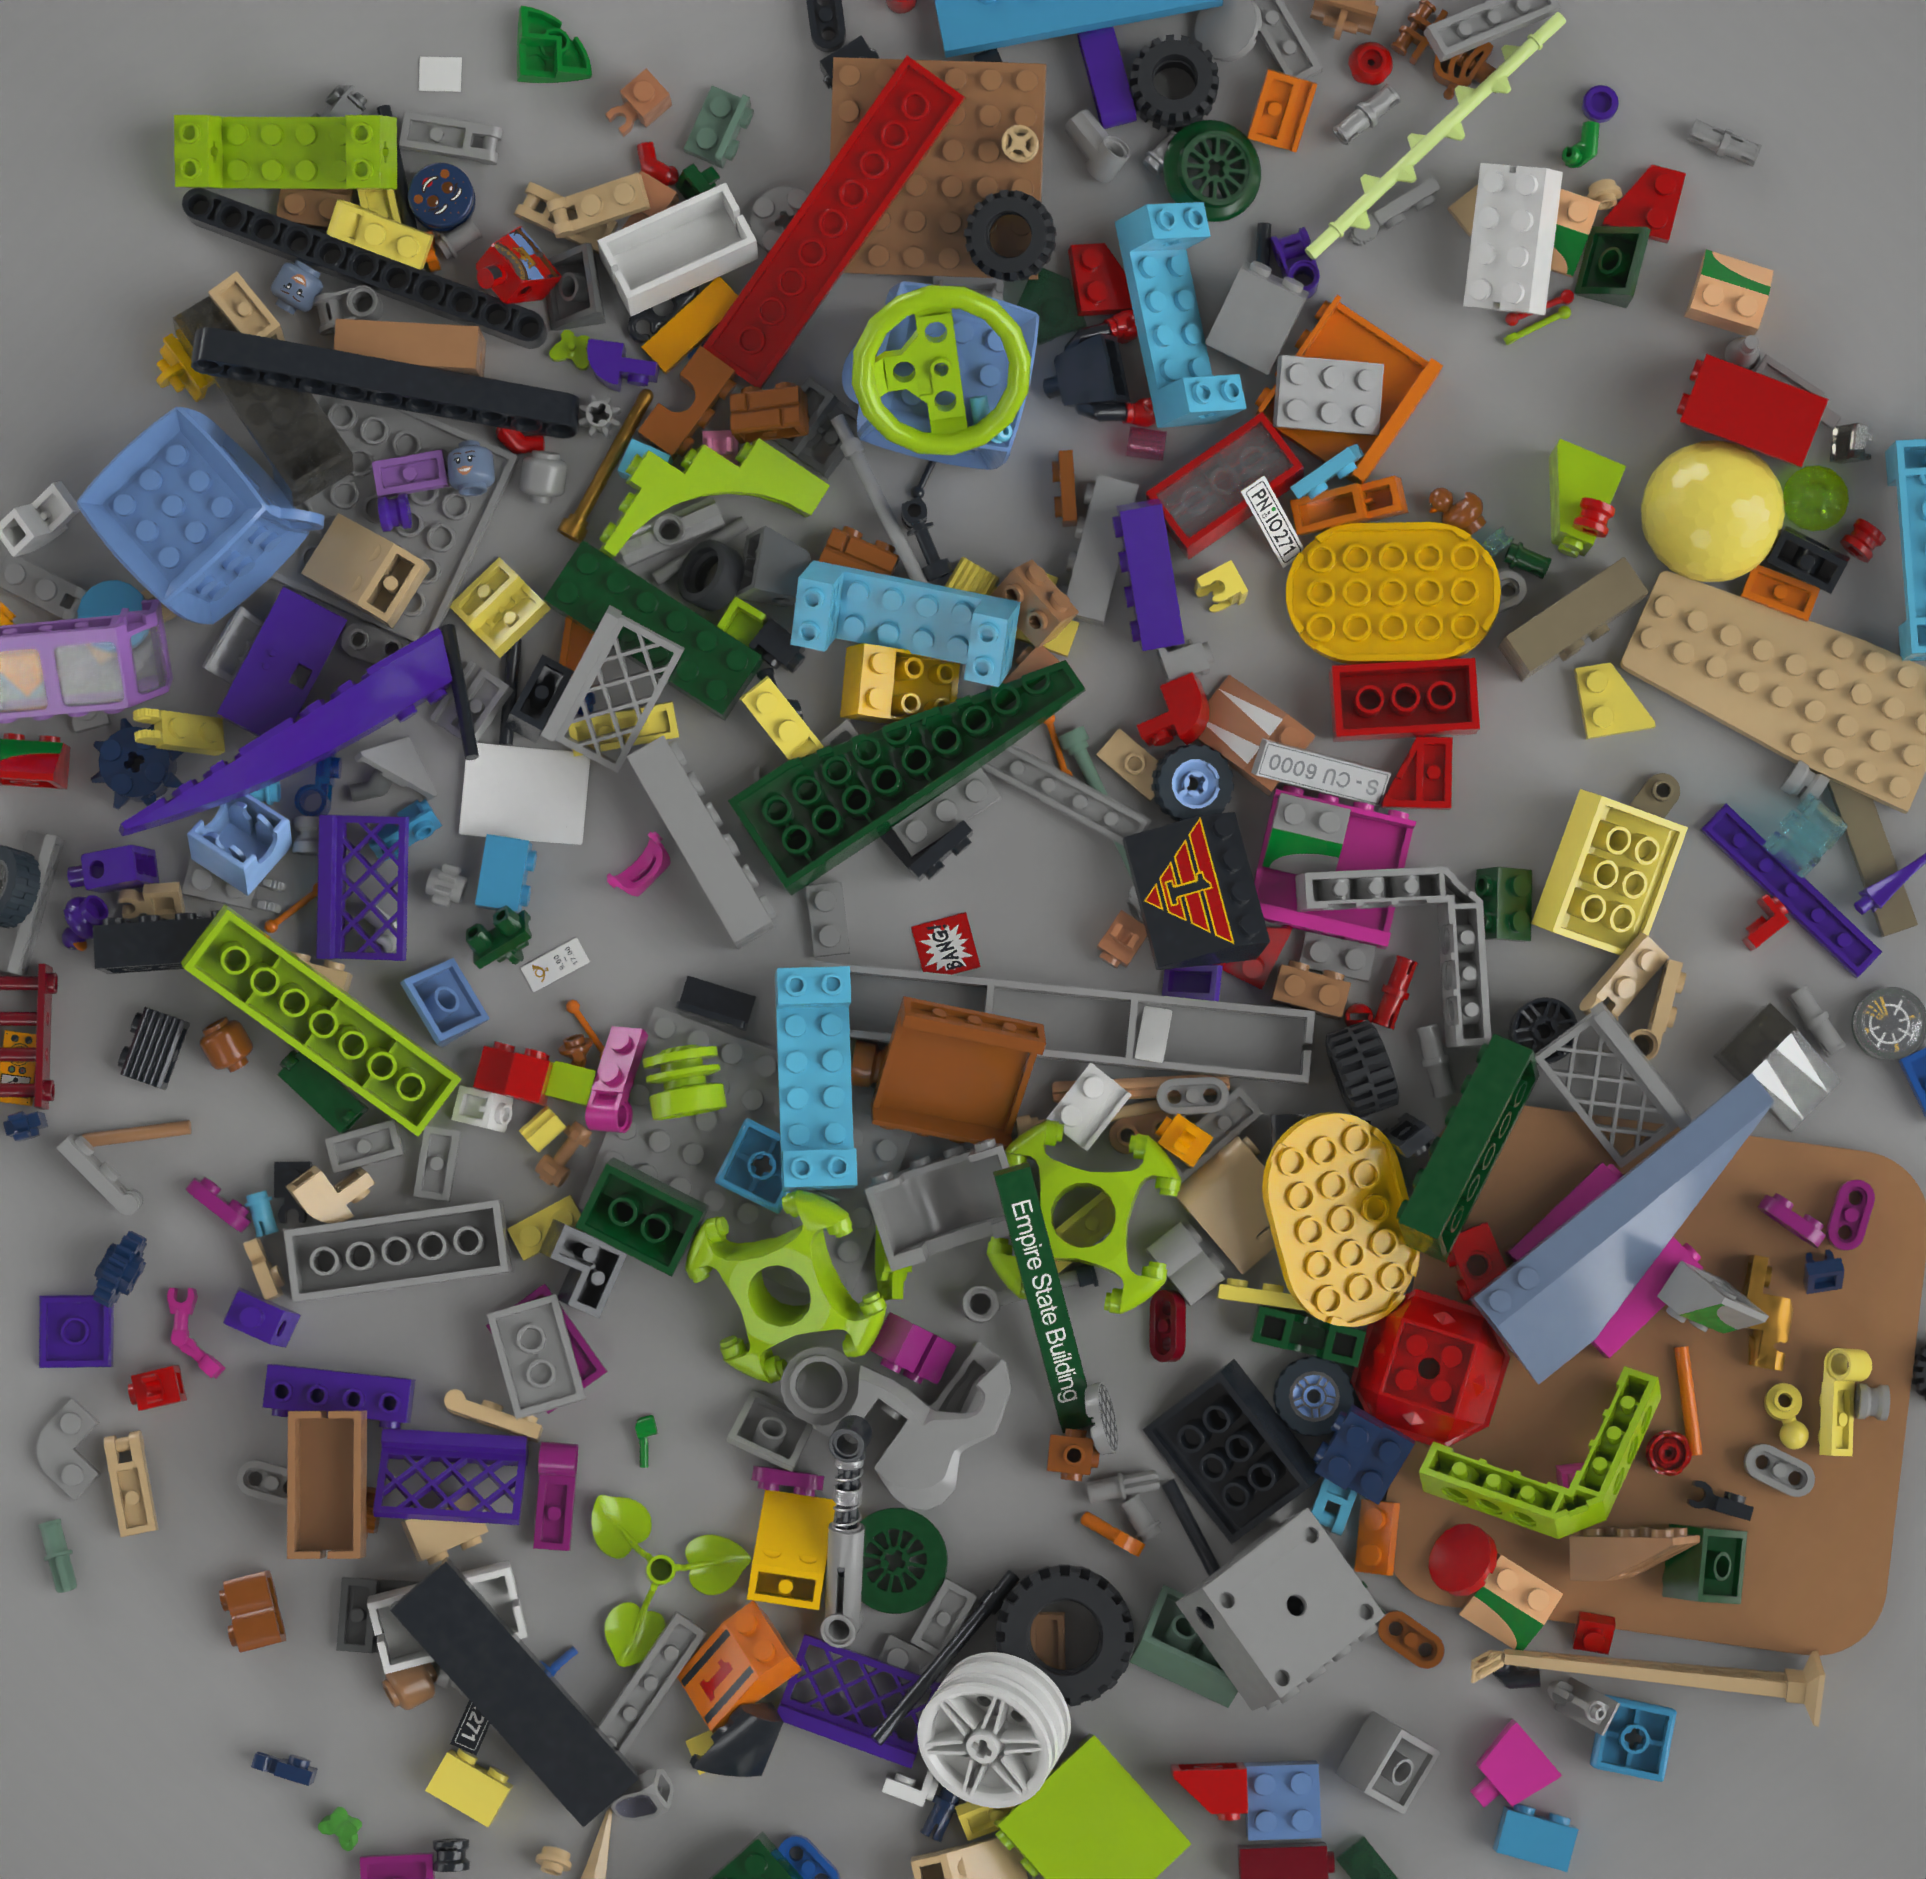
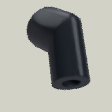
M1504 1664L1502 1668L1492 1673L1508 1689L1541 1687L1539 1669L1520 1670L1517 1666Z

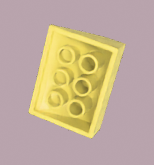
M1580 789L1531 924L1621 955L1640 932L1649 936L1688 827Z

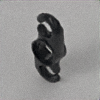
M700 286L691 289L687 294H680L669 299L673 302L674 307L667 316L657 315L653 311V307L631 316L627 325L629 336L634 341L640 343L647 342L650 339V335L639 333L636 330L637 322L640 320L648 321L650 333L656 334L663 325H666L698 295Z

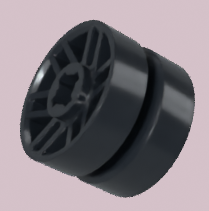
M1549 997L1537 998L1526 1003L1514 1013L1508 1027V1038L1510 1041L1532 1049L1534 1054H1536L1578 1022L1573 1011L1562 1001ZM1545 1025L1549 1036L1541 1038L1539 1030H1537L1538 1026ZM1572 1039L1565 1045L1572 1046ZM1556 1050L1545 1060L1552 1064L1563 1059L1570 1052Z

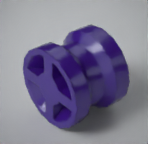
M407 493L399 494L393 499H388L385 496L377 498L379 519L383 532H389L393 527L399 526L403 529L412 528V517Z

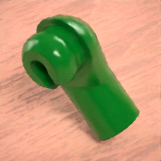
M1592 121L1582 123L1581 141L1572 147L1567 146L1562 151V160L1569 168H1580L1596 157L1600 131L1599 123Z

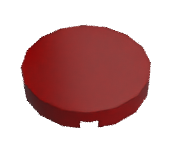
M1470 1523L1457 1524L1446 1530L1436 1540L1430 1552L1428 1568L1431 1579L1440 1589L1454 1596H1467L1480 1590L1487 1583L1484 1580L1488 1577V1574H1493L1496 1567L1498 1552L1494 1540L1482 1528Z

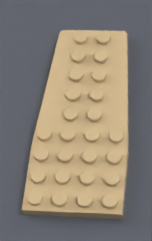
M1663 571L1659 574L1620 660V666L1623 670L1794 764L1801 760L1809 765L1810 770L1815 774L1822 773L1830 778V780L1901 813L1906 814L1909 811L1926 772V667L1913 661H1902L1901 656L1866 640L1809 620L1805 622L1738 595L1688 579L1673 572Z

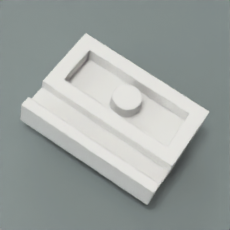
M1090 1063L1046 1120L1059 1121L1060 1124H1064V1134L1085 1151H1088L1132 1094L1127 1092L1094 1064Z

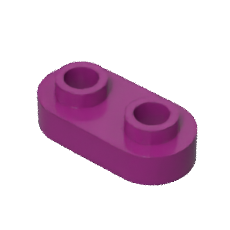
M204 1176L201 1181L194 1178L185 1189L237 1231L243 1233L250 1224L251 1220L246 1217L250 1211L237 1200L232 1199L230 1202H227L218 1195L222 1189Z
M1850 1180L1843 1183L1837 1191L1826 1228V1237L1828 1242L1838 1250L1855 1249L1864 1239L1875 1202L1874 1191L1867 1182ZM1852 1191L1857 1192L1860 1196V1201L1857 1205L1849 1202L1848 1196ZM1841 1226L1848 1227L1850 1231L1849 1237L1845 1240L1838 1235V1230Z
M1775 1193L1773 1198L1768 1195L1764 1196L1758 1205L1760 1211L1804 1242L1815 1248L1819 1247L1826 1237L1821 1231L1824 1227L1822 1223L1808 1214H1805L1803 1218L1791 1210L1794 1206L1793 1203L1780 1194Z
M753 1465L751 1480L758 1481L757 1488L779 1491L780 1485L794 1487L793 1494L814 1497L815 1490L823 1491L825 1476Z

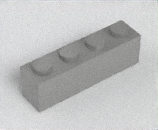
M1099 474L1095 484L1088 482L1083 503L1090 506L1087 517H1079L1075 537L1080 538L1081 541L1078 552L1071 551L1066 567V571L1072 573L1069 586L1062 585L1060 590L1068 596L1073 606L1079 611L1073 620L1101 627L1104 625L1119 567L1118 552L1123 551L1122 537L1115 538L1112 517L1118 516L1117 506L1135 503L1139 488L1138 484Z

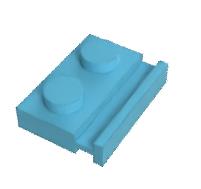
M1358 444L1349 446L1290 488L1298 499L1308 495L1312 500L1329 488L1326 482L1337 475L1339 479H1342L1358 467L1355 462L1365 454Z

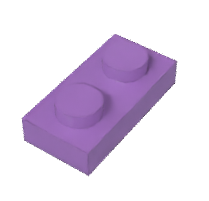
M442 449L372 462L377 497L385 496L388 498L403 493L411 494L449 487Z

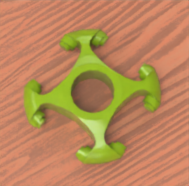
M1045 1120L1023 1132L1004 1150L1009 1166L1025 1163L1027 1159L1033 1160L1038 1164L1041 1185L1040 1206L1054 1260L1081 1262L1117 1275L1123 1281V1289L1113 1288L1112 1293H1106L1104 1310L1109 1311V1313L1123 1314L1134 1309L1155 1294L1166 1282L1168 1271L1166 1269L1167 1264L1149 1261L1148 1266H1142L1141 1276L1136 1275L1129 1267L1127 1250L1128 1224L1140 1189L1147 1181L1156 1179L1155 1188L1160 1190V1195L1177 1197L1182 1180L1175 1165L1162 1147L1149 1135L1143 1134L1131 1135L1129 1153H1134L1133 1159L1143 1160L1139 1168L1132 1171L1089 1172L1056 1161L1046 1154L1045 1149L1046 1145L1056 1146L1057 1141L1062 1142L1064 1124H1060L1059 1121ZM1091 1187L1102 1191L1112 1200L1115 1207L1116 1220L1111 1233L1102 1242L1092 1247L1070 1245L1064 1242L1054 1229L1053 1213L1057 1202L1067 1192L1076 1188ZM991 1237L986 1253L992 1267L1009 1290L1019 1299L1026 1300L1016 1258L1012 1256L1013 1247L1008 1244L1009 1239H995Z
M799 1189L782 1197V1206L787 1214H791L792 1217L800 1216L803 1223L801 1226L778 1237L755 1242L735 1243L726 1239V1234L729 1233V1226L723 1216L707 1218L691 1242L685 1263V1271L693 1283L701 1282L710 1277L709 1273L713 1270L712 1267H714L720 1273L741 1309L749 1342L745 1344L743 1338H737L735 1335L722 1339L719 1344L723 1361L747 1376L771 1384L782 1380V1375L787 1366L785 1359H781L778 1355H773L771 1347L795 1335L840 1329L847 1332L845 1340L842 1341L845 1355L853 1358L863 1356L878 1336L887 1309V1304L883 1296L879 1294V1291L870 1292L862 1297V1302H856L844 1287L831 1262L823 1229L826 1228L829 1235H835L836 1238L850 1234L853 1229L849 1213L822 1196ZM778 1265L792 1269L802 1276L808 1285L811 1302L799 1306L781 1303L765 1287L762 1270L765 1267Z

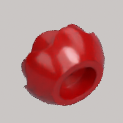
M1365 42L1353 50L1349 57L1348 65L1353 78L1357 82L1376 86L1384 82L1391 74L1393 60L1389 50L1382 44ZM1368 61H1374V65H1369Z
M1670 1430L1656 1433L1649 1440L1646 1447V1458L1649 1466L1656 1473L1666 1476L1680 1474L1692 1458L1686 1437ZM1669 1449L1671 1455L1667 1457L1665 1451Z

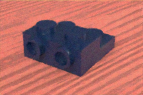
M1352 1404L1347 1414L1340 1411L1330 1429L1335 1434L1329 1444L1322 1441L1312 1459L1317 1462L1314 1472L1344 1490L1350 1488L1379 1505L1414 1447L1415 1440Z

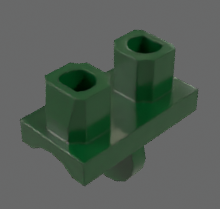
M504 906L492 916L493 925L495 926L493 929L488 931L482 924L476 923L466 930V942L473 951V963L479 969L495 960L500 963L508 959L512 964L516 965L523 961L522 949L529 945L528 940L532 938L528 925L531 916L525 910L516 913L508 906Z

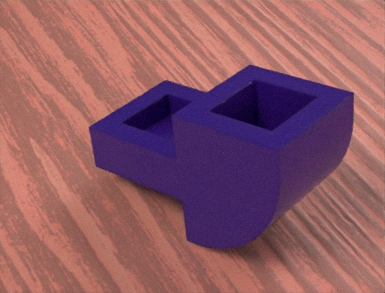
M588 338L587 355L596 378L607 388L620 392L622 378L627 379L628 384L643 387L648 386L649 382H658L659 367L657 362L625 358L626 348L624 343Z

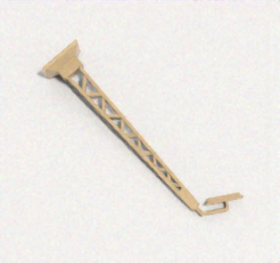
M1504 1649V1651L1488 1650L1472 1659L1470 1668L1472 1670L1471 1683H1475L1490 1675L1505 1664L1785 1698V1701L1789 1703L1804 1704L1813 1725L1819 1727L1826 1676L1818 1651L1811 1652L1803 1670L1785 1668L1784 1672Z

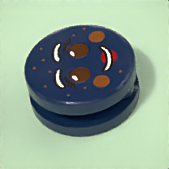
M434 163L425 166L412 178L408 189V202L415 218L422 226L428 230H433V232L448 233L471 218L475 210L476 196L469 178L461 169L448 163Z

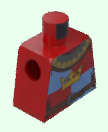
M522 226L517 227L494 242L476 263L479 285L484 289L492 288L500 300L506 304L543 300L562 278Z

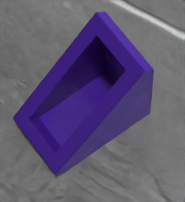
M1203 965L1164 970L1162 996L1219 1002L1223 966Z

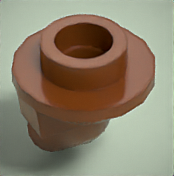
M574 1034L563 1040L564 1044L558 1049L559 1053L572 1059L570 1064L584 1068L587 1062L586 1055L593 1044L592 1038H584L583 1034Z

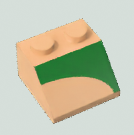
M1561 189L1551 271L1573 278L1599 208V201Z
M1706 249L1684 317L1746 337L1755 335L1759 329L1769 298L1774 270Z
M1497 1553V1562L1493 1574H1488V1577L1484 1580L1487 1583L1480 1590L1470 1594L1459 1615L1512 1649L1523 1651L1545 1625L1563 1593Z

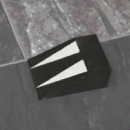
M1771 1003L1763 1005L1713 1056L1739 1082L1752 1073L1775 1101L1768 1111L1790 1132L1841 1082L1797 1028Z

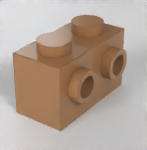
M1033 559L1014 568L990 595L1021 602L1017 627L1036 648L1055 639L1079 613L1068 596L1057 588L1049 579L1044 569L1038 566Z
M1289 960L1288 966L1281 964L1270 1002L1294 1009L1315 1011L1316 1015L1335 1020L1342 1018L1351 986L1350 982L1344 981L1345 975L1330 970H1324L1323 975L1309 972V965Z

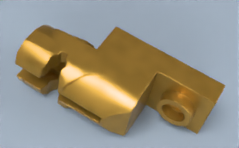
M1748 1255L1742 1294L1769 1317L1765 1323L1746 1327L1753 1330L1752 1335L1748 1334L1747 1365L1783 1372L1786 1354L1779 1352L1773 1345L1775 1343L1789 1342L1793 1317L1791 1299L1763 1293V1288L1769 1287L1772 1277V1266H1767L1769 1257Z

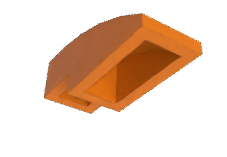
M1395 475L1363 484L1354 483L1327 490L1312 500L1309 496L1290 500L1297 535L1323 532L1339 525L1368 523L1409 513L1402 480Z

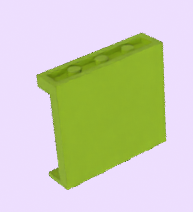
M1090 1733L1079 1742L1080 1746L1048 1775L1044 1784L1034 1796L1016 1805L1001 1820L997 1819L994 1822L999 1829L995 1836L1009 1851L1015 1847L1024 1858L1019 1863L1033 1878L1039 1874L1043 1879H1156L1191 1845V1842L1099 1739Z

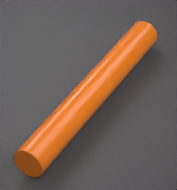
M1689 1346L1675 1347L1674 1352L1685 1435L1692 1456L1702 1455Z

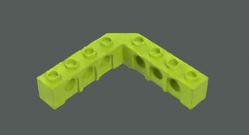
M1624 1366L1616 1383L1617 1392L1609 1410H1604L1602 1414L1603 1423L1595 1440L1591 1439L1588 1445L1589 1454L1581 1471H1576L1569 1489L1551 1482L1544 1484L1522 1476L1521 1472L1514 1470L1512 1473L1489 1465L1487 1460L1482 1458L1478 1461L1455 1453L1453 1448L1433 1441L1419 1470L1423 1492L1556 1539L1606 1521L1661 1400L1659 1377Z

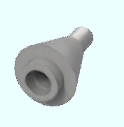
M1749 335L1731 340L1725 349L1726 361L1749 370L1753 369L1760 359L1759 339L1755 335Z

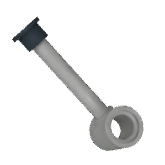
M1088 1264L1075 1266L1074 1271L1059 1275L1062 1289L1077 1284L1080 1287L1094 1284L1095 1287L1099 1286L1094 1266ZM980 1285L972 1287L966 1292L962 1300V1310L964 1315L972 1322L984 1323L992 1319L998 1310H1001L1000 1306L1024 1299H1019L1009 1289L996 1292L995 1289L992 1290L987 1286ZM977 1294L987 1296L991 1304L990 1310L982 1315L974 1313L970 1308V1300Z

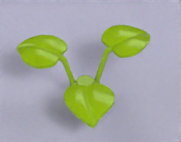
M599 1495L594 1503L591 1516L592 1532L597 1546L604 1554L614 1559L624 1558L633 1548L636 1553L648 1562L645 1567V1575L651 1583L641 1608L631 1602L622 1603L613 1608L606 1618L604 1625L605 1638L617 1665L627 1667L640 1663L666 1627L665 1620L660 1613L647 1611L658 1586L669 1583L677 1571L690 1570L689 1581L695 1590L710 1596L721 1594L729 1590L736 1583L742 1572L750 1564V1555L740 1545L725 1537L702 1535L690 1541L685 1548L688 1564H675L666 1555L653 1557L638 1545V1543L645 1541L651 1533L652 1522L647 1509L641 1503L630 1498Z

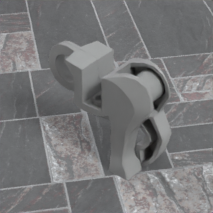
M980 1342L976 1343L973 1351L963 1362L958 1373L942 1391L938 1400L931 1405L895 1380L866 1366L849 1361L844 1353L831 1347L814 1346L800 1351L788 1362L782 1375L781 1394L785 1406L795 1417L812 1424L813 1429L829 1438L842 1418L848 1415H857L865 1419L878 1399L884 1402L881 1409L897 1421L902 1416L908 1419L876 1463L874 1469L896 1500L908 1508L927 1511L943 1504L955 1491L961 1453L970 1446L997 1433L1009 1400L1012 1385L1007 1368L1009 1363ZM813 1362H826L834 1366L842 1379V1391L839 1398L832 1405L825 1408H814L807 1405L799 1397L796 1389L800 1371L806 1365ZM979 1389L983 1395L981 1404L975 1412L967 1413ZM843 1434L847 1441L852 1437V1435Z

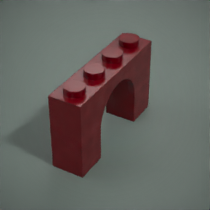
M1325 1842L1238 1845L1239 1879H1329L1328 1873H1335L1334 1851H1327Z

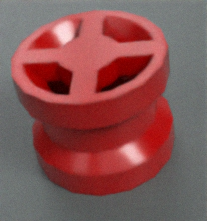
M1587 497L1582 498L1579 505L1581 508L1580 516L1574 519L1572 526L1585 534L1606 538L1609 531L1607 527L1608 520L1613 518L1616 509L1600 500Z
M1858 518L1853 524L1854 530L1850 534L1844 535L1840 543L1855 558L1868 563L1873 557L1872 551L1875 547L1881 546L1885 542L1886 537L1873 524Z

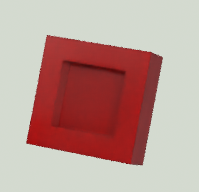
M1579 1611L1572 1639V1648L1609 1655L1616 1627L1615 1617Z

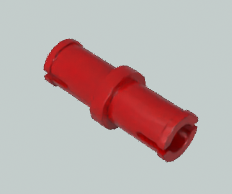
M1399 955L1396 956V962L1387 985L1383 984L1381 989L1384 994L1375 1019L1372 1021L1373 1023L1394 1030L1403 1001H1408L1410 994L1407 991L1418 962Z

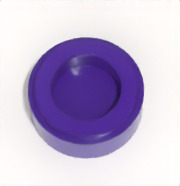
M1598 85L1592 87L1587 91L1582 101L1584 115L1589 120L1597 123L1609 121L1618 109V96L1608 86Z

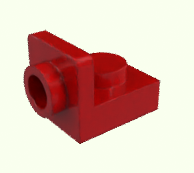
M1765 894L1756 901L1769 918L1766 920L1762 915L1745 928L1749 934L1742 941L1750 951L1759 947L1790 922L1785 916L1788 913L1786 907L1775 896L1770 898L1768 894Z

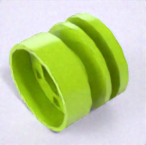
M695 1044L662 1050L654 1056L642 1059L644 1069H661V1073L646 1077V1083L663 1084L664 1091L649 1096L654 1121L687 1117L727 1108L724 1085L722 1083L706 1082V1076L721 1070L720 1064H703V1060L718 1056L716 1046L705 1047Z

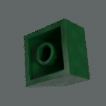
M1669 1524L1668 1528H1687V1535H1700V1543L1665 1561V1570L1662 1576V1597L1696 1602L1741 1604L1748 1532Z

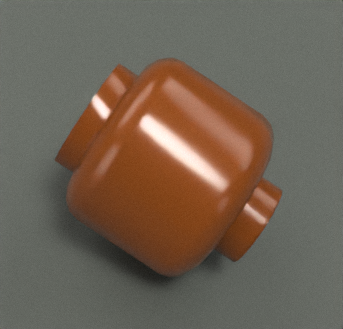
M223 1017L202 1030L204 1035L200 1039L199 1044L213 1068L217 1070L228 1068L231 1073L249 1062L246 1056L253 1050V1043L239 1021H229L227 1017Z

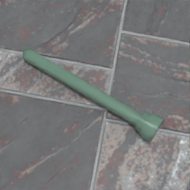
M1084 726L1058 737L1063 750H1067L1070 756L1074 755L1087 785L1108 795L1087 751L1089 736ZM1114 841L1132 879L1124 846Z

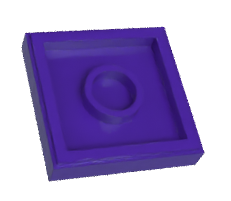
M94 1295L39 1296V1368L113 1367L114 1304L111 1308H108L94 1301Z

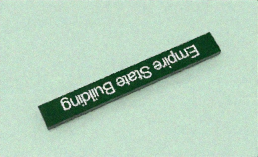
M1028 1162L994 1171L996 1187L1062 1433H1065V1428L1080 1429L1093 1425L1095 1423H1092L1091 1419L1094 1418H1088V1414L1086 1415L1085 1389L1087 1388V1382L1030 1165Z

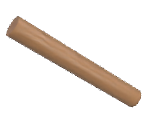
M190 1120L85 1133L82 1134V1137L93 1147L189 1135L192 1134Z

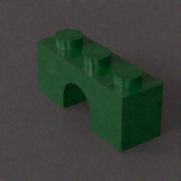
M1258 1305L1250 1340L1358 1367L1366 1331L1353 1327L1336 1326L1316 1318Z

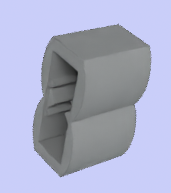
M1178 1222L1145 1250L1154 1262L1167 1264L1168 1280L1183 1296L1187 1304L1192 1306L1225 1279L1221 1274L1225 1267L1213 1252L1208 1255L1204 1253L1198 1245L1203 1239L1190 1223L1184 1227L1181 1222Z

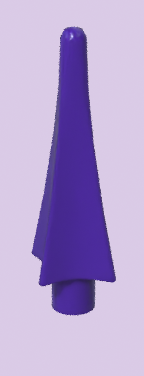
M1926 853L1899 871L1858 892L1862 898L1854 903L1855 909L1861 915L1870 909L1873 913L1878 908L1881 909L1894 893L1926 864Z

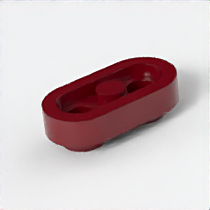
M1159 1290L1150 1301L1149 1347L1152 1356L1159 1362H1176L1181 1359L1185 1352L1186 1304L1183 1296L1175 1290Z

